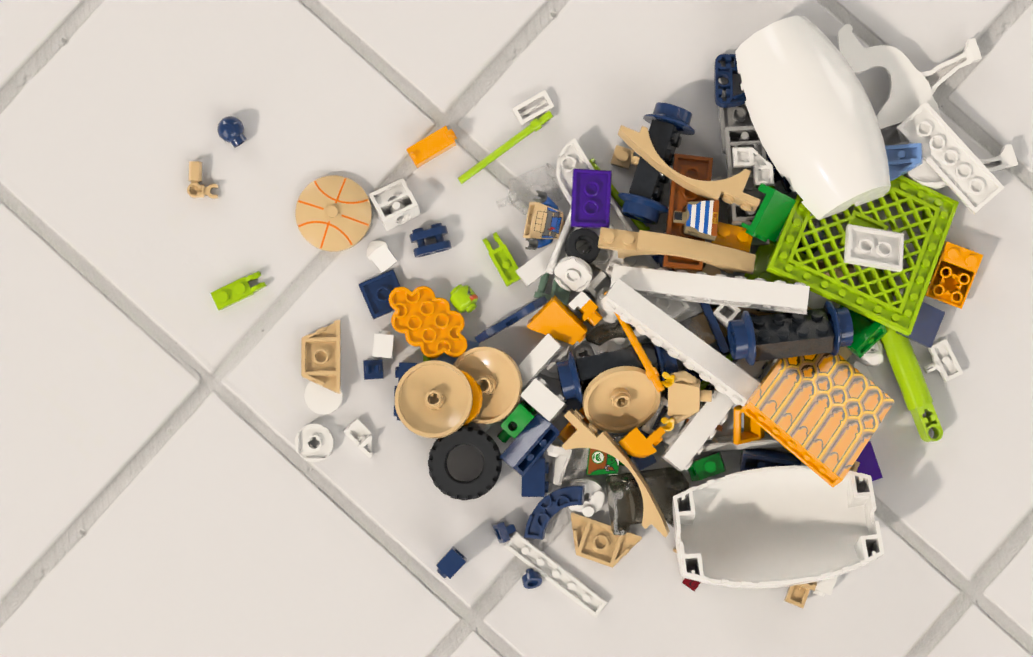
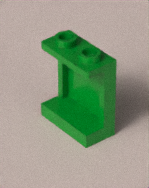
M761 183L758 190L765 193L766 196L751 225L749 226L742 222L741 226L747 229L745 233L764 242H767L768 239L776 242L796 200Z
M848 309L853 323V342L851 346H846V348L861 358L887 333V330L883 324Z

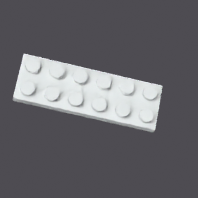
M927 102L896 127L910 144H922L923 159L973 214L1005 188Z

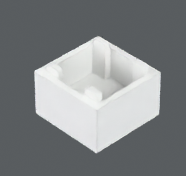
M535 378L520 396L548 421L553 423L568 405L565 404L566 400H564L562 395L558 394L556 396L547 388L549 384L545 380Z

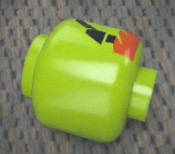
M460 284L450 292V302L458 312L464 313L467 311L470 313L477 307L478 296L470 286Z

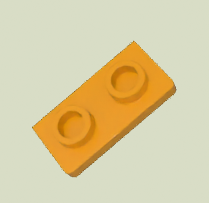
M718 222L717 237L711 243L749 253L753 236L745 233L746 228Z

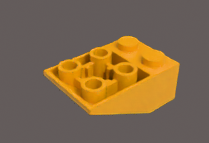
M945 241L925 296L962 309L983 255Z

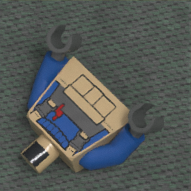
M536 190L538 193L537 199L533 198V201L536 202L529 203L523 238H526L529 242L528 247H525L527 250L542 248L551 244L553 239H559L560 232L565 224V221H562L563 212L559 211L558 206L547 196L546 192Z

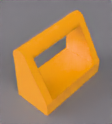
M741 405L734 407L733 444L735 445L760 440L765 436V430L745 413L744 431L741 433V413H743L741 411L743 406Z

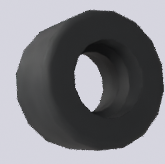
M587 228L575 230L570 234L566 242L565 251L567 257L574 256L581 258L588 264L596 260L601 248H598L599 236ZM579 240H586L590 243L591 248L588 253L582 254L577 251L576 243Z

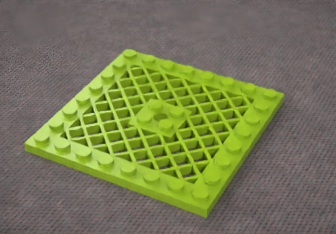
M901 175L890 182V190L885 194L890 195L892 203L887 204L884 197L878 198L881 206L875 208L872 201L867 202L869 211L866 212L862 211L860 205L855 206V204H852L850 207L854 206L855 210L851 214L848 209L843 211L845 219L839 220L837 214L831 216L833 223L827 224L825 218L819 220L822 227L815 229L812 220L817 218L814 215L810 216L811 212L802 204L803 199L797 193L795 197L796 202L783 226L766 271L792 283H804L806 286H810L809 291L909 336L959 202ZM907 203L910 211L904 212L901 204ZM895 206L898 215L892 216L889 208ZM883 210L887 219L880 220L877 212ZM924 210L927 219L921 220L918 212ZM912 214L916 223L910 224L906 216ZM901 219L904 227L898 229L894 220ZM889 222L892 232H907L910 239L904 241L903 260L906 259L909 268L892 274L890 270L883 269L886 276L879 278L876 271L878 268L868 267L862 270L860 265L853 264L856 272L849 273L846 267L849 263H844L841 253L845 251L846 227L844 230L841 224L847 223V225L851 224L887 231L889 226L885 225V223ZM929 223L926 230L924 224ZM807 225L810 231L804 232ZM836 226L839 235L833 237L829 228ZM918 226L921 235L915 236L912 228ZM824 230L827 239L821 241L818 232ZM812 235L815 243L809 245L805 238L806 236ZM841 239V240H840V243H839V246H841V247H843V248L838 249V247H837V245H836V242H835L836 240ZM923 239V241H922V243H921V246H920L919 243H918V240ZM801 241L803 247L797 249L799 242ZM829 243L833 251L826 253L823 245ZM912 243L915 251L909 253L906 244ZM817 247L821 255L814 257L811 249ZM805 251L809 260L802 262L799 253ZM835 255L839 264L832 266L828 257ZM917 255L915 262H913L912 257ZM823 259L826 268L820 270L816 261ZM811 263L812 268H810V267H808V266H806V265ZM841 268L844 276L837 278L834 269ZM911 271L909 278H907L905 273ZM870 272L874 280L867 282L864 273ZM858 276L861 285L855 286L852 278ZM900 276L903 284L897 286L893 277ZM888 280L891 289L885 290L882 281ZM876 284L879 293L873 295L869 286ZM864 288L866 293L860 291L859 289ZM905 288L903 295L901 296L899 290ZM893 292L897 301L891 303L887 294Z

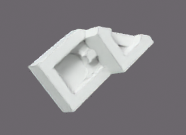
M356 418L344 430V433L359 449L371 458V431Z

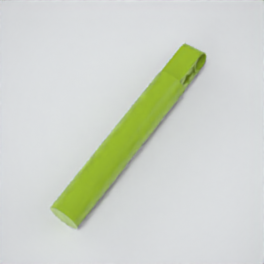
M876 269L879 278L885 276L882 269ZM870 272L864 273L867 282L874 280ZM856 276L857 279H858L859 284L861 285V281H860L859 277ZM887 280L882 281L884 289H890ZM876 284L869 286L873 295L879 293ZM892 293L887 294L890 302H895ZM885 326L887 333L881 338V341L920 438L925 442L938 441L943 436V429L932 404L933 399L911 342L908 338L897 334L895 330ZM930 428L934 431V436L932 438L929 436L928 433Z

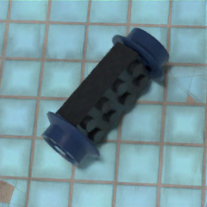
M658 102L655 105L653 114H646L643 119L651 124L648 132L655 151L670 167V165L673 166L676 147L679 148L682 137H680V134H695V130L690 126L692 113L672 104ZM641 156L629 193L618 194V197L624 201L621 213L631 219L657 225L661 213H668L669 208L659 202L663 199L664 191L662 190L664 184L668 183L669 178L656 170Z
M826 301L824 308L807 310V315L778 313L750 317L748 311H743L741 319L728 322V344L732 358L734 360L746 359L750 366H753L755 361L830 353L832 356H836L840 347L852 345L853 323L848 308H835L831 301Z
M652 341L649 344H641L652 366L656 367L661 381L666 380L662 377L663 372L669 374L678 372L677 359L671 357L667 350L656 346ZM633 347L621 348L612 352H602L593 356H583L576 359V364L573 353L570 351L568 360L556 362L564 400L576 398L580 404H583L582 395H584L587 386L600 373L619 366H634L645 370Z

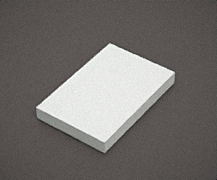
M851 224L846 226L844 263L896 272L902 271L903 233Z

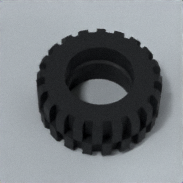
M462 426L453 434L436 439L430 449L428 460L429 474L434 485L443 494L453 499L471 500L485 495L494 487L501 473L502 459L500 458L499 447L486 432L469 426ZM470 445L481 453L483 469L477 478L471 481H459L449 473L447 458L450 452L457 446Z

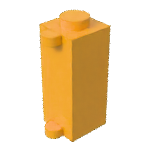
M444 126L406 150L415 166L419 168L456 146L455 139L457 137L452 129L448 130Z

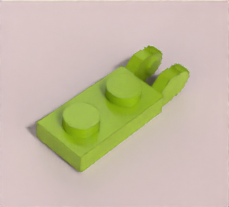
M497 232L493 233V238L498 243V248L493 250L489 240L486 238L482 241L489 251L488 254L505 285L508 287L521 279L516 273V270L519 268L508 248L503 244Z
M260 271L211 292L218 310L220 311L252 296L255 292L266 287L265 282L258 283L252 288L249 284L250 281L261 276Z

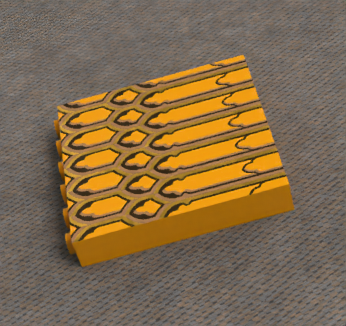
M830 353L778 359L742 407L741 411L829 485L834 487L845 478L895 401L860 373L858 369L848 363L841 355L832 356Z

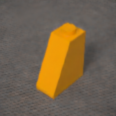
M556 296L550 299L527 323L529 329L544 335L550 334L553 338L574 345L577 341L580 343L587 336V326Z

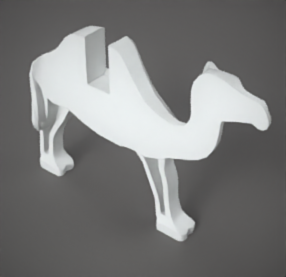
M845 24L838 31L839 51L855 74L873 67H882L889 74L890 91L888 100L876 115L881 131L897 127L925 102L941 117L938 105L932 96L937 87L957 70L982 59L976 39L971 38L966 41L962 54L937 65L932 70L920 72L895 47L878 45L864 48L852 33L853 28L850 24ZM898 131L901 143L895 145L910 144ZM1011 144L1003 146L1000 154L996 157L979 159L990 172L1001 171L1018 165ZM924 159L923 164L904 174L907 178L934 189L948 186Z

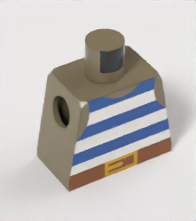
M719 200L688 202L685 212L674 211L673 223H683L684 234L715 241L718 227Z

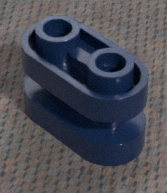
M442 223L431 225L430 229L423 230V228H417L412 230V234L409 235L411 243H417L418 248L413 249L415 258L451 249L450 240L444 241L443 238L444 235L448 234L447 227L442 226ZM436 238L437 243L425 245V240Z

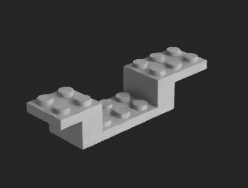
M746 104L731 108L719 107L722 154H726L728 178L739 174L745 169L750 170L751 173L743 192L761 199L757 209L750 212L741 209L740 205L730 204L727 209L728 224L742 227L741 224L743 222L750 226L766 194L758 190L759 186H754L753 168H733L732 149L733 147H753L765 160L766 150L754 128ZM756 237L752 238L751 246L769 245V239L767 242H764Z

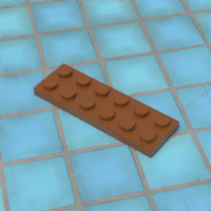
M674 154L673 170L692 179L711 181L713 158ZM671 180L666 234L705 242V239L684 234V224L673 223L674 211L685 212L688 202L709 200ZM664 255L663 267L702 271L703 262L684 257Z

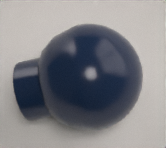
M228 116L219 122L217 127L219 137L231 143L234 148L247 140L243 134V124L238 118Z

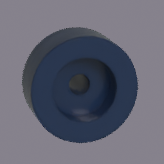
M532 568L527 569L526 574L522 577L523 586L527 589L540 586L542 584L541 574L533 571Z

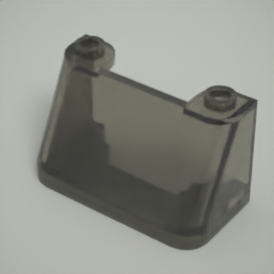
M674 467L639 471L648 484L665 520L674 527L673 496L689 489V482L682 472ZM631 472L609 475L605 478L611 531L614 535H625L630 531V525L640 524L643 520L642 494Z

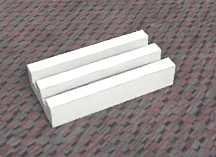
M544 90L512 108V111L519 120L520 125L523 126L553 109L554 105ZM545 97V100L519 114V110ZM547 103L549 104L545 108L539 110L538 112L532 114L524 120L522 119V117L540 108L541 106Z

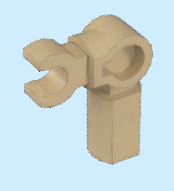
M190 161L188 181L191 184L187 187L189 196L192 198L209 196L212 199H217L218 195H212L211 189L218 188V185L210 184L208 187H205V185L199 184V182H202V162Z

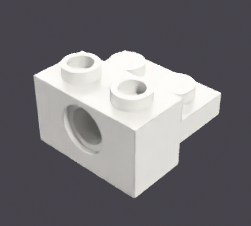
M403 178L369 194L386 231L421 215L418 204Z

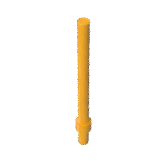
M615 313L641 360L648 379L652 380L658 392L663 391L665 388L658 377L659 373L656 367L652 366L630 324L622 321L620 316Z

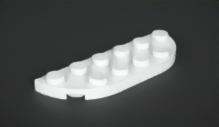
M575 138L563 148L556 165L558 185L570 206L573 169L594 170ZM611 197L609 228L632 231ZM587 228L594 231L598 236H600L601 229Z

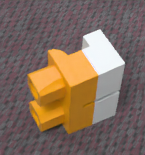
M583 291L567 305L571 311L577 308L582 313L581 321L584 322L586 320L592 327L603 318L596 311L598 306Z

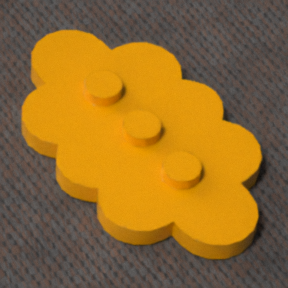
M427 286L417 287L412 292L406 287H397L389 294V304L395 310L391 318L392 327L395 331L405 334L406 341L411 346L420 347L426 357L433 359L438 358L443 353L457 358L466 352L468 344L466 338L461 334L465 326L464 318L459 312L451 310L450 304L446 299L436 298L433 290Z

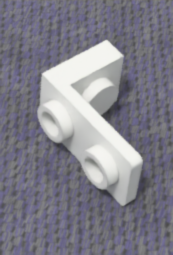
M552 442L546 449L548 451L547 454L554 457L547 480L561 486L572 449L565 450L562 444Z

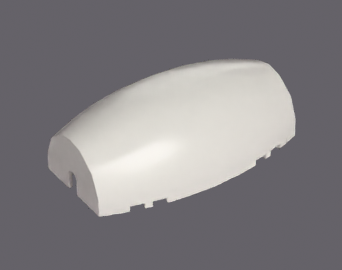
M792 16L768 25L754 33L740 45L735 52L738 74L741 75V90L745 92L747 99L745 104L751 121L773 165L781 177L785 176L791 186L789 188L792 192L796 191L803 199L802 204L818 220L847 210L852 204L859 206L883 197L890 190L891 183L883 136L875 112L853 69L825 34L806 17Z
M808 466L765 467L725 475V477L715 480L712 479L707 481V483L694 486L673 496L674 534L682 578L707 584L738 588L788 587L835 577L857 569L884 555L879 521L874 519L876 502L871 475L849 471L840 483L832 487Z

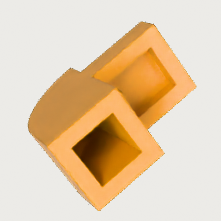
M660 426L645 438L636 427L618 443L629 455L636 458H644L657 451L652 444L654 446L658 445L663 440L661 436L666 432Z

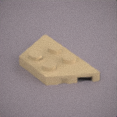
M336 320L333 324L325 328L322 327L316 330L315 333L301 338V376L337 394H341L340 320Z
M571 512L575 553L580 557L613 568L642 539V536Z

